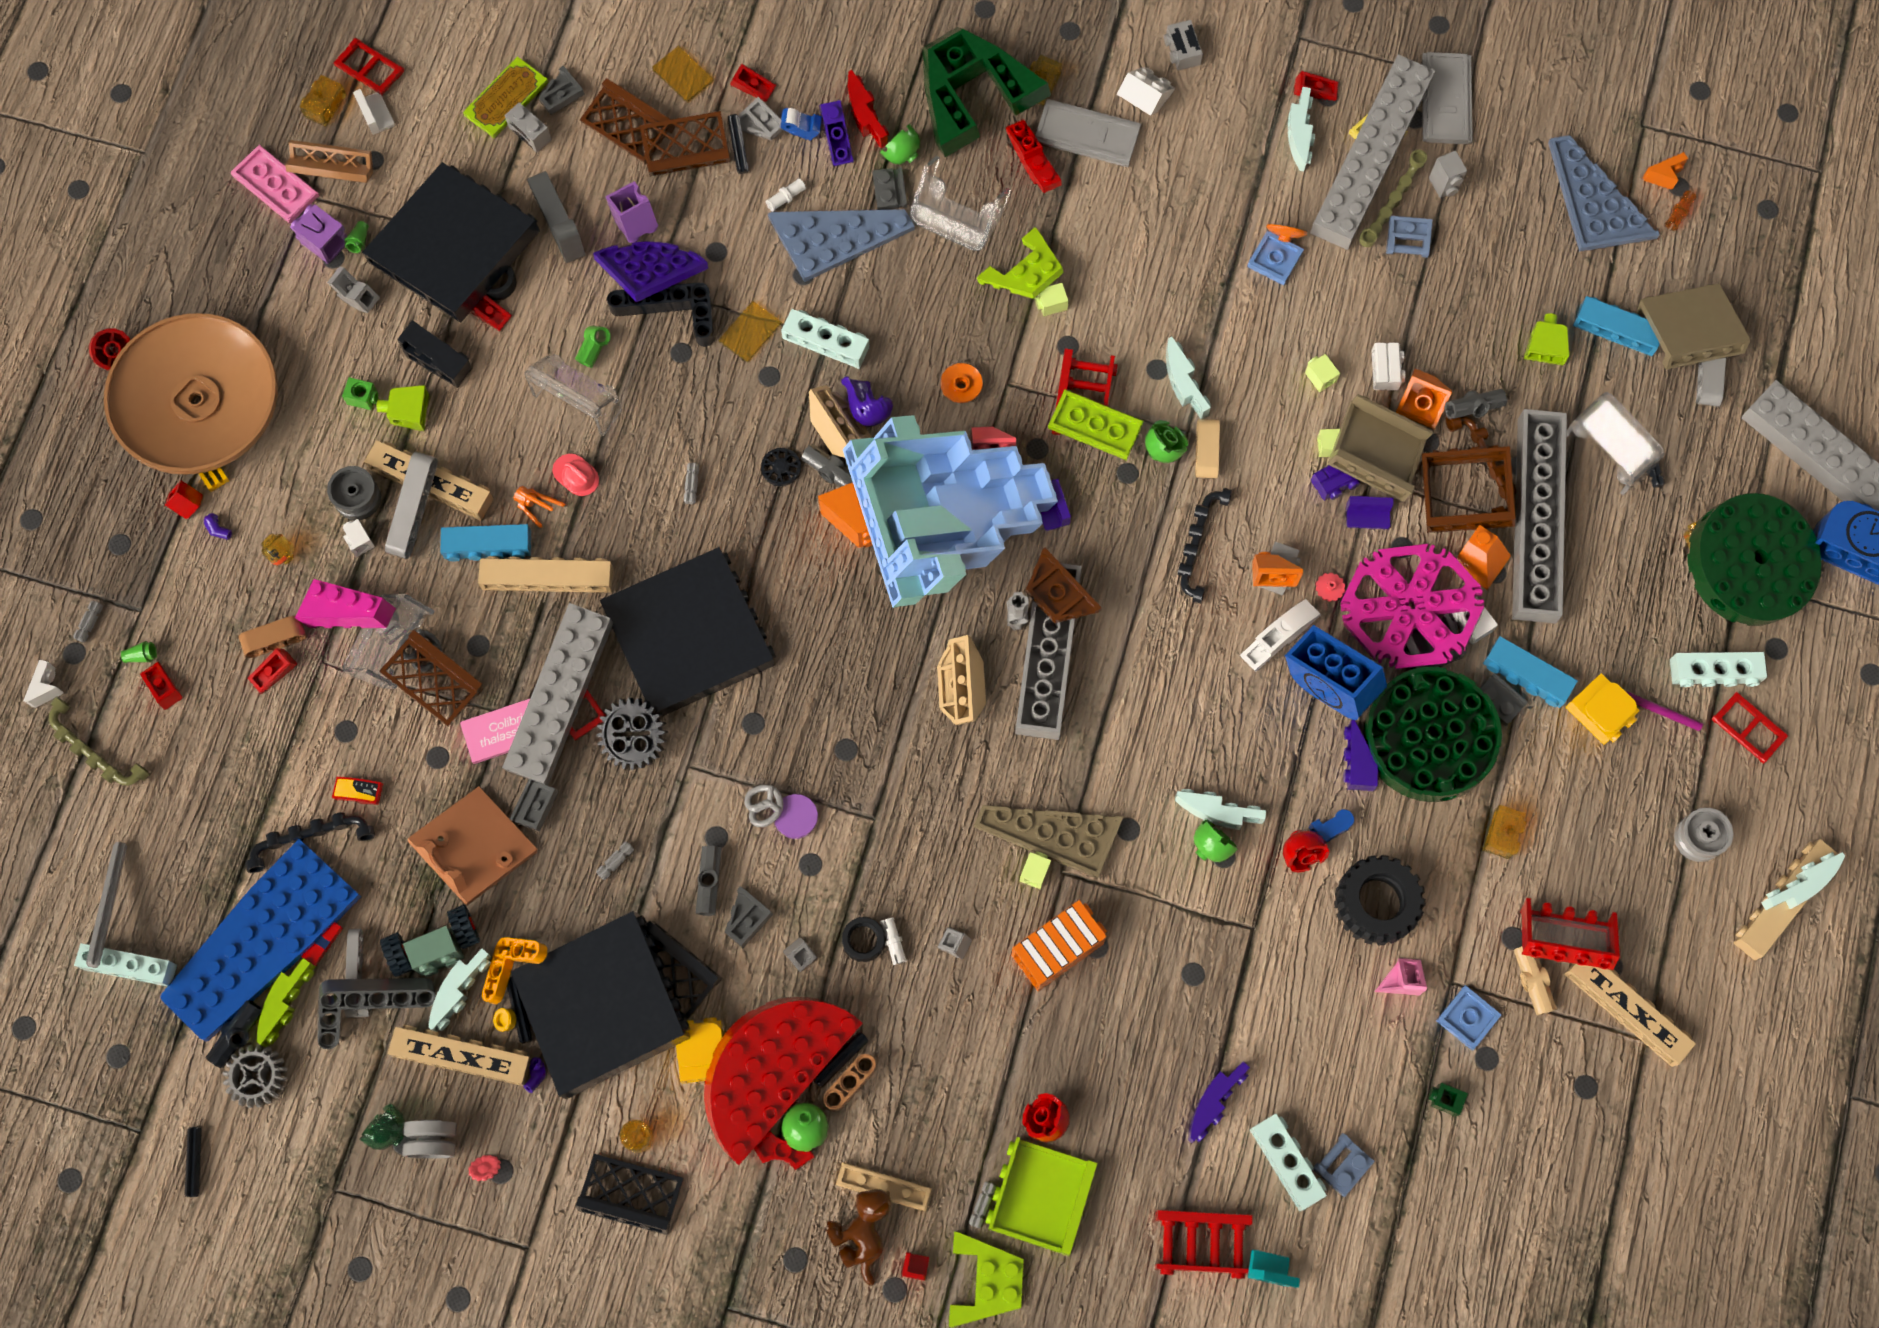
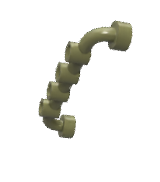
M1417 149L1411 153L1409 158L1410 168L1405 175L1401 176L1396 190L1390 193L1387 204L1380 209L1376 222L1361 232L1359 242L1362 246L1372 247L1380 236L1383 224L1389 222L1392 210L1399 206L1402 194L1409 190L1412 178L1418 168H1422L1426 163L1427 154L1423 150Z
M57 696L50 703L53 708L48 718L50 725L56 731L53 736L62 743L70 742L72 746L69 749L79 757L84 754L88 758L85 761L88 766L94 770L98 767L104 771L101 776L110 783H113L115 780L121 785L130 786L140 779L145 781L150 773L138 763H135L130 769L133 774L125 777L119 770L106 762L101 755L93 751L84 741L75 736L70 729L58 721L60 712L65 714L71 707Z

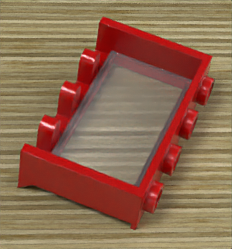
M1526 898L1520 911L1522 914V955L1550 959L1557 962L1574 963L1581 966L1614 969L1620 958L1616 912H1612L1608 922L1597 921V911L1590 910L1585 919L1574 917L1575 909L1571 906L1565 908L1563 915L1553 914L1551 903H1544L1540 911L1531 910V898Z

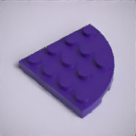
M662 242L632 243V246L618 248V245H614L593 253L594 260L636 302L708 269V262L693 251L686 252L680 250L677 245Z

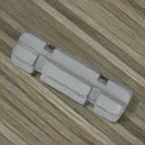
M697 463L687 464L686 493H684V502L686 504L696 503L695 493H697V474L699 473V465Z
M96 601L90 602L88 606L89 611L85 612L78 625L80 628L79 630L76 629L73 635L74 639L86 642L89 636L87 633L91 632L98 618L96 615L97 613L100 614L103 608L102 604Z
M625 841L619 847L620 850H616L604 862L605 865H601L597 869L596 873L601 879L606 880L611 875L610 872H614L626 859L625 857L634 851V848Z
M990 1182L984 1183L981 1190L983 1192L982 1194L980 1193L973 1211L975 1213L969 1221L971 1226L981 1227L984 1220L982 1218L986 1215L992 1199L991 1195L994 1194L996 1185Z

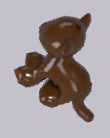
M882 1189L862 1191L856 1195L855 1206L859 1216L849 1224L841 1225L837 1221L826 1222L828 1227L826 1232L835 1247L839 1246V1254L844 1265L849 1268L861 1264L862 1278L869 1286L875 1283V1279L870 1272L871 1265L883 1253L882 1239L876 1231L875 1222L884 1218L891 1209L890 1192H885ZM849 1240H853L854 1243L857 1245V1248H853L848 1244H842Z

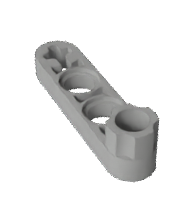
M349 929L347 934L346 979H362L363 931L362 929ZM344 1009L346 1018L371 1017L372 1009Z

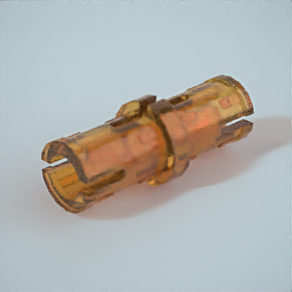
M1685 191L1679 203L1674 205L1673 212L1665 223L1668 229L1674 223L1671 230H1677L1683 218L1687 217L1689 208L1697 198L1694 192L1688 199L1691 191Z

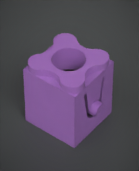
M635 181L605 196L614 221L628 242L635 243L643 234L653 233L657 230L658 224L650 202L645 195H641L639 186ZM627 197H629L632 200L635 206L631 204Z
M308 205L303 215L291 223L290 228L295 232L296 239L327 264L345 247L347 235L344 233L343 225L317 205Z

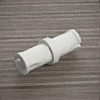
M798 178L787 187L780 188L777 194L765 201L767 207L774 212L784 203H790L793 197L806 189L805 184Z
M894 917L880 921L886 939L884 943L889 948L893 965L906 962L907 959L901 944L903 940L901 936L899 937Z

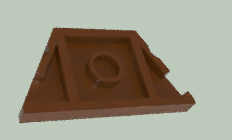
M1043 548L1025 592L1054 623L1099 613L1102 607L1046 548Z

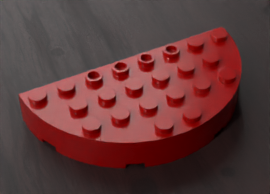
M787 997L767 1002L765 1005L747 1012L728 1029L715 1048L710 1067L706 1072L704 1102L708 1123L711 1126L714 1137L724 1152L736 1164L740 1165L862 1025L858 1018L834 1004L816 998Z

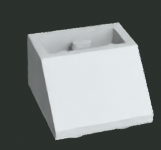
M1141 67L1128 72L1117 94L1149 115H1152L1160 110L1175 88L1170 85L1171 82L1167 79L1158 78L1153 75L1154 72L1151 69Z

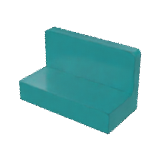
M1259 1250L1251 1251L1249 1279L1299 1288L1300 1278L1288 1276L1289 1257Z

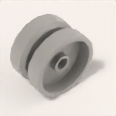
M1699 808L1684 817L1676 826L1674 833L1675 844L1680 853L1687 859L1695 862H1707L1728 849L1733 839V828L1728 818L1719 810Z
M441 1120L405 1122L404 1135L418 1140L404 1143L402 1156L425 1159L455 1157L456 1145L450 1141H441V1139H450L456 1136L457 1123Z

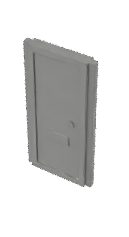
M1437 52L1422 53V65L1436 70L1422 100L1423 141L1449 144L1472 143L1471 55Z
M1047 99L1035 137L1041 145L1128 167L1141 123Z

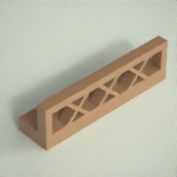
M290 140L289 142L290 159L285 164L286 172L367 183L373 174L371 151ZM296 148H302L307 155L297 156ZM317 150L322 151L327 158L320 159L314 152ZM336 153L343 154L348 160L341 162L334 155ZM356 156L366 157V165L359 164L354 158Z

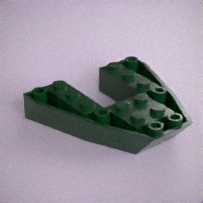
M956 27L923 47L924 88L935 143L945 158L980 138L976 123L954 91L975 77L987 71L1015 116L1051 96L1049 85L1045 80L1001 48L963 28Z

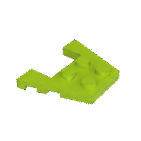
M1034 227L1022 238L1023 244L1033 250L1007 274L1003 275L989 266L977 276V280L981 285L987 283L993 285V288L1009 289L1011 293L1034 299L1061 276L1064 271L1038 229Z
M954 1232L953 1254L977 1255L975 1306L950 1305L949 1327L1020 1309L1023 1259L959 1232Z

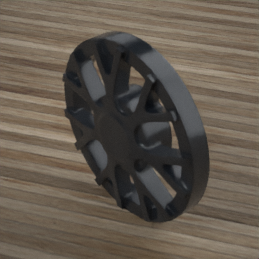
M773 449L764 456L761 462L762 475L772 485H789L800 475V459L790 449ZM779 453H785V457L779 458ZM772 455L776 458L774 462L768 459ZM793 456L796 460L789 463L787 460ZM765 466H772L773 469L765 471ZM790 467L797 468L796 473L789 471ZM773 473L778 475L775 481L770 479ZM788 474L789 480L783 481L782 476Z

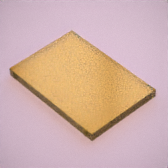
M679 46L652 67V70L687 103L714 81L713 77Z
M752 301L718 341L748 363L782 324V321Z

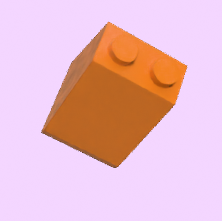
M853 482L818 496L820 513L859 548L873 545Z

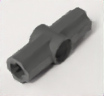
M1503 389L1481 394L1471 390L1463 398L1446 402L1444 409L1449 419L1471 414L1476 418H1480L1489 410L1506 406L1508 400Z
M813 443L804 450L801 459L817 470L819 475L828 483H835L842 487L853 482L849 469L846 468V465L834 455L829 456Z
M702 846L700 872L698 875L697 915L716 916L717 894L720 885L721 847ZM707 876L715 878L714 883L709 886L704 885L703 880Z

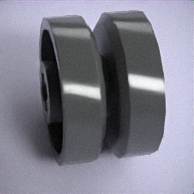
M347 466L341 468L331 476L328 482L327 493L331 503L343 517L349 520L358 519L360 521L369 518L377 511L381 504V492L377 483L367 470L361 467Z

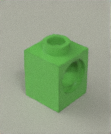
M349 377L342 397L347 405L372 410L373 404L377 403L379 393L373 383ZM361 392H366L364 396L358 397Z

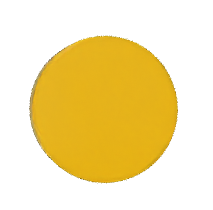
M510 1008L498 1009L493 1017L495 1028L498 1031L512 1030L516 1024L514 1011Z

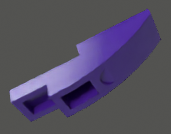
M1244 1061L1228 1077L1220 1071L1204 1091L1192 1117L1188 1137L1190 1143H1193L1195 1140L1200 1142L1209 1133L1206 1128L1211 1123L1216 1125L1224 1117L1222 1111L1225 1107L1219 1100L1221 1099L1225 1102L1233 1093L1230 1088L1235 1083L1240 1085L1249 1076L1246 1071L1250 1067Z

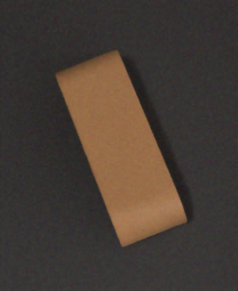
M295 615L241 633L239 640L244 657H258L272 652L276 648H284L305 640L306 634L303 624L295 618Z
M862 1054L857 1057L826 1091L823 1100L828 1110L832 1112L840 1111L876 1071V1062L873 1056ZM863 1060H869L872 1063V1068L869 1071L865 1072L859 1068ZM848 1077H853L857 1081L852 1089H847L843 1085ZM833 1094L839 1095L841 1098L837 1106L828 1104V1098Z

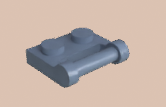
M1390 216L1386 254H1393V252L1416 254L1428 258L1432 219ZM1395 239L1423 241L1422 247L1395 244Z
M1342 1133L1338 1137L1339 1141L1320 1163L1314 1165L1313 1170L1340 1195L1345 1197L1375 1161L1353 1143L1347 1135ZM1345 1147L1351 1152L1332 1174L1328 1173V1167Z

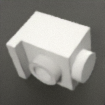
M358 519L344 524L343 529L346 535L343 537L355 557L375 547Z

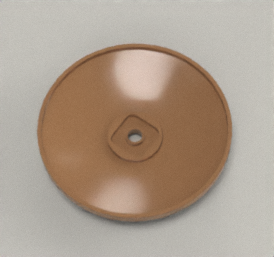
M193 313L177 315L145 328L120 351L106 379L104 389L105 415L116 440L133 458L142 464L172 474L208 472L238 459L263 435L276 407L278 396L277 375L271 357L263 344L242 325L230 319L212 314ZM201 396V401L199 403H191L193 397Z

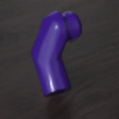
M210 513L205 516L204 525L211 536L226 540L231 538L232 530L220 527L216 514Z
M534 1057L530 1061L531 1078L524 1084L525 1090L529 1093H533L546 1077L544 1062L539 1057Z

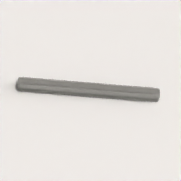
M116 842L113 845L86 965L88 967L97 968L101 963L127 845L125 843Z

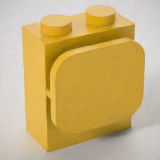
M1602 673L1565 707L1603 745L1609 740L1612 743L1623 734L1619 730L1624 726L1629 728L1637 720L1635 715L1640 711L1635 700L1618 684L1611 683Z
M716 1017L705 1018L702 1023H694V1020H687L690 1026V1031H688L690 1039L676 1045L680 1082L682 1084L705 1081L706 1072L710 1067L714 1050L724 1036L723 1023L721 1020L717 1021Z

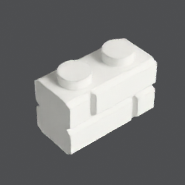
M1399 343L1374 344L1372 348L1374 390H1398L1401 384L1405 382V370H1401V363L1404 362V351H1400Z

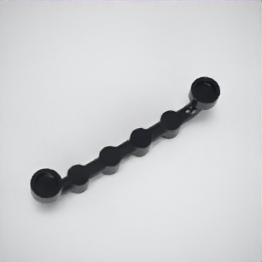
M1223 488L1222 492L1214 491L1209 493L1202 501V505L1197 504L1194 517H1198L1197 523L1191 524L1188 535L1192 537L1191 544H1185L1183 556H1187L1186 562L1180 563L1178 575L1181 576L1180 586L1182 591L1186 595L1193 597V602L1202 603L1205 587L1197 585L1193 589L1189 586V580L1192 575L1210 505L1213 500H1220V505L1229 506L1232 489Z
M340 812L331 816V822L324 823L323 819H315L310 821V828L303 830L300 825L291 826L288 828V834L280 836L279 832H270L266 834L265 841L256 844L252 848L250 859L245 862L247 872L258 873L265 869L264 859L259 858V854L263 850L277 849L283 844L295 843L298 839L303 841L304 838L311 836H322L328 831L343 830L352 824L359 826L356 829L357 840L367 841L375 837L374 827L369 826L366 820L360 816L346 817L345 813Z

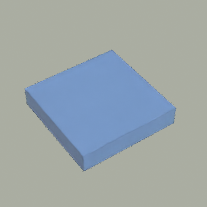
M1267 231L1249 260L1247 267L1284 285L1304 249L1291 242L1279 241V236Z
M1464 985L1436 1021L1473 1051L1500 1018L1501 1014Z

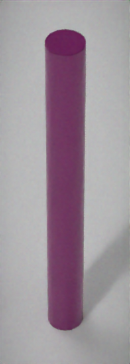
M1626 691L1638 706L1697 731H1700L1703 723Z

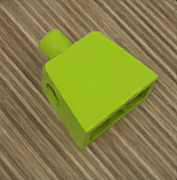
M1549 313L1544 316V322L1538 321L1534 326L1524 359L1564 365L1569 358L1567 326L1557 324V315Z
M423 385L392 388L389 400H377V412L387 413V418L393 425L424 431L429 393Z

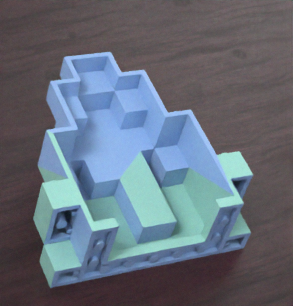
M914 415L891 417L874 438L852 439L843 448L892 607L915 605L925 595L948 593L966 575V569L986 567L1005 549L1004 542L1011 535L1033 533L1043 524L1040 512L1048 511L1058 502L1045 463L1023 465L1017 446L972 450L971 441L968 439L966 431L921 435L920 427Z

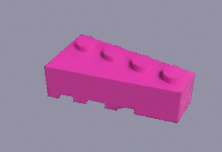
M313 579L295 618L308 628H316V626H323L324 628H333V626H342L344 628H352V626L387 628L396 608L382 597Z

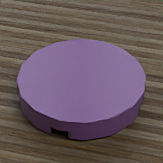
M792 794L783 798V811L775 821L777 830L791 839H800L808 836L816 827L818 821L815 804L803 795Z

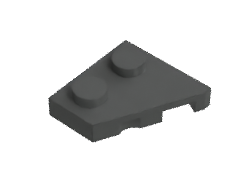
M564 66L559 68V75L555 80L551 79L547 89L539 96L540 103L550 115L585 95L582 87Z
M740 886L737 890V899L735 905L732 906L731 919L727 923L725 933L740 947L744 948L772 917L773 913Z

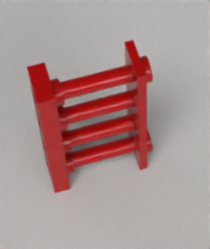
M1065 349L1056 407L1064 390H1071L1072 388L1105 392L1104 403L1100 404L1108 406L1112 376L1116 377L1118 364H1114L1115 356L1111 355L1109 365L1076 360V358L1072 357L1073 350ZM1082 369L1108 373L1107 382L1102 384L1075 380L1073 377H1069L1070 370ZM1052 430V434L1060 435V433Z
M1156 1211V1221H1161V1226H1164L1163 1264H1155L1154 1266L1155 1270H1160V1274L1174 1275V1271L1230 1273L1231 1278L1245 1279V1274H1248L1249 1269L1243 1268V1239L1246 1226L1252 1225V1215ZM1175 1222L1185 1223V1227H1187L1186 1265H1172L1173 1227H1175ZM1199 1224H1208V1228L1211 1229L1210 1267L1196 1266V1231L1199 1228ZM1223 1225H1232V1230H1234V1268L1219 1267L1220 1229H1222Z

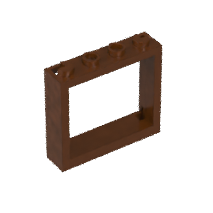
M1495 445L1492 448L1476 446L1469 450L1453 448L1445 452L1433 450L1431 453H1422L1427 533L1476 530L1479 525L1485 529L1515 527L1510 446L1499 447V445ZM1504 461L1507 512L1433 517L1430 466Z

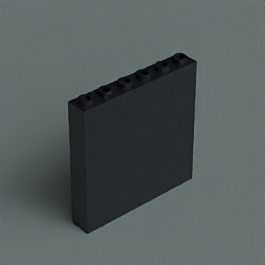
M442 162L362 253L369 264L461 323L537 236L540 229L537 225V219L529 213L526 215L517 205L513 203L510 205L501 195H494L485 185H478L469 175L466 174L464 176L453 165L448 166Z
M720 547L600 600L606 616L613 621L612 629L645 700L650 702L649 708L657 707L655 714L662 713L665 716L775 666L773 658H776L775 652L771 645L767 647L764 641L767 639L763 627L758 628L755 622L758 620V617L753 608L749 609L746 603L749 601V598L744 589H739V577L736 571L731 572L728 566L731 564L727 552L722 553Z
M635 911L625 914L547 953L545 960L540 964L526 963L511 971L558 1096L564 1099H568L690 1039L688 1033L690 1031L689 1023L686 1018H682L679 1011L682 1009L678 998L674 997L671 992L673 984L668 976L665 977L662 970L665 968L661 957L655 953L656 943L651 935L648 936L646 931L648 927L647 921L643 915L640 916Z

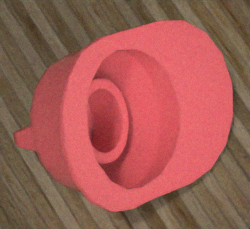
M565 454L559 457L553 464L552 471L555 479L571 493L578 496H586L593 493L598 487V472L582 457L576 454Z

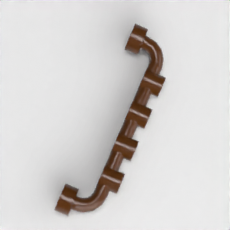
M1446 416L1445 421L1449 431H1457L1464 424L1471 431L1472 441L1477 443L1479 447H1493V445L1488 447L1485 442L1489 437L1487 429L1485 427L1478 428L1473 419L1466 416L1449 419ZM1496 461L1486 462L1489 467L1490 477L1496 481L1499 487V495L1505 499L1507 504L1504 464L1497 465ZM1513 484V493H1514V495H1515V494H1516V487H1515V485ZM1498 506L1493 508L1491 513L1507 512V507Z

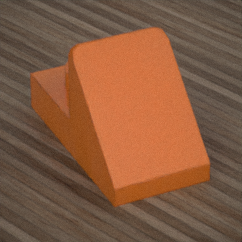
M1683 152L1648 167L1642 178L1646 182L1673 189L1678 182L1675 174L1684 169L1683 166L1688 157Z

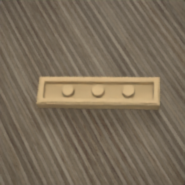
M842 1162L836 1186L859 1193L873 1189L889 1191L891 1202L926 1212L932 1188L844 1162Z

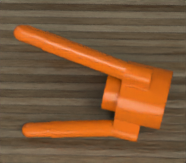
M519 487L514 494V500L519 503L517 507L524 511L539 528H542V524L527 509V506L532 507L536 503L550 511H553V507L537 499V497L562 507L565 506V503L538 493L532 488Z

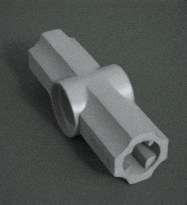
M1014 592L1013 596L1007 601V626H1010L1013 631L1021 630L1023 625H1026L1028 622L1029 602L1028 597L1023 595L1022 592Z

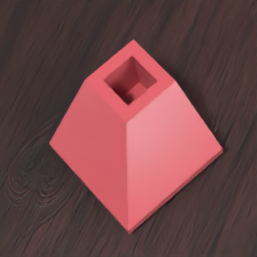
M971 427L972 450L1016 446V437L997 428Z

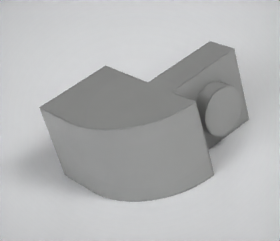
M339 266L327 282L337 292L336 295L355 309L368 313L380 298L366 283L357 281L344 267Z

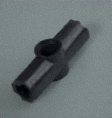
M246 1000L234 1018L223 1024L221 1028L222 1035L205 1058L214 1066L224 1068L237 1048L247 1044L249 1040L248 1033L260 1018L263 1008L251 1000Z

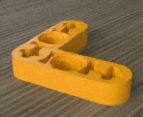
M501 938L495 946L483 987V1000L494 1005L500 1003L504 997L514 961L540 964L547 956L548 950L546 945L533 940ZM523 946L522 953L519 955V951ZM502 966V970H501L500 974L498 975V971H499L500 967Z

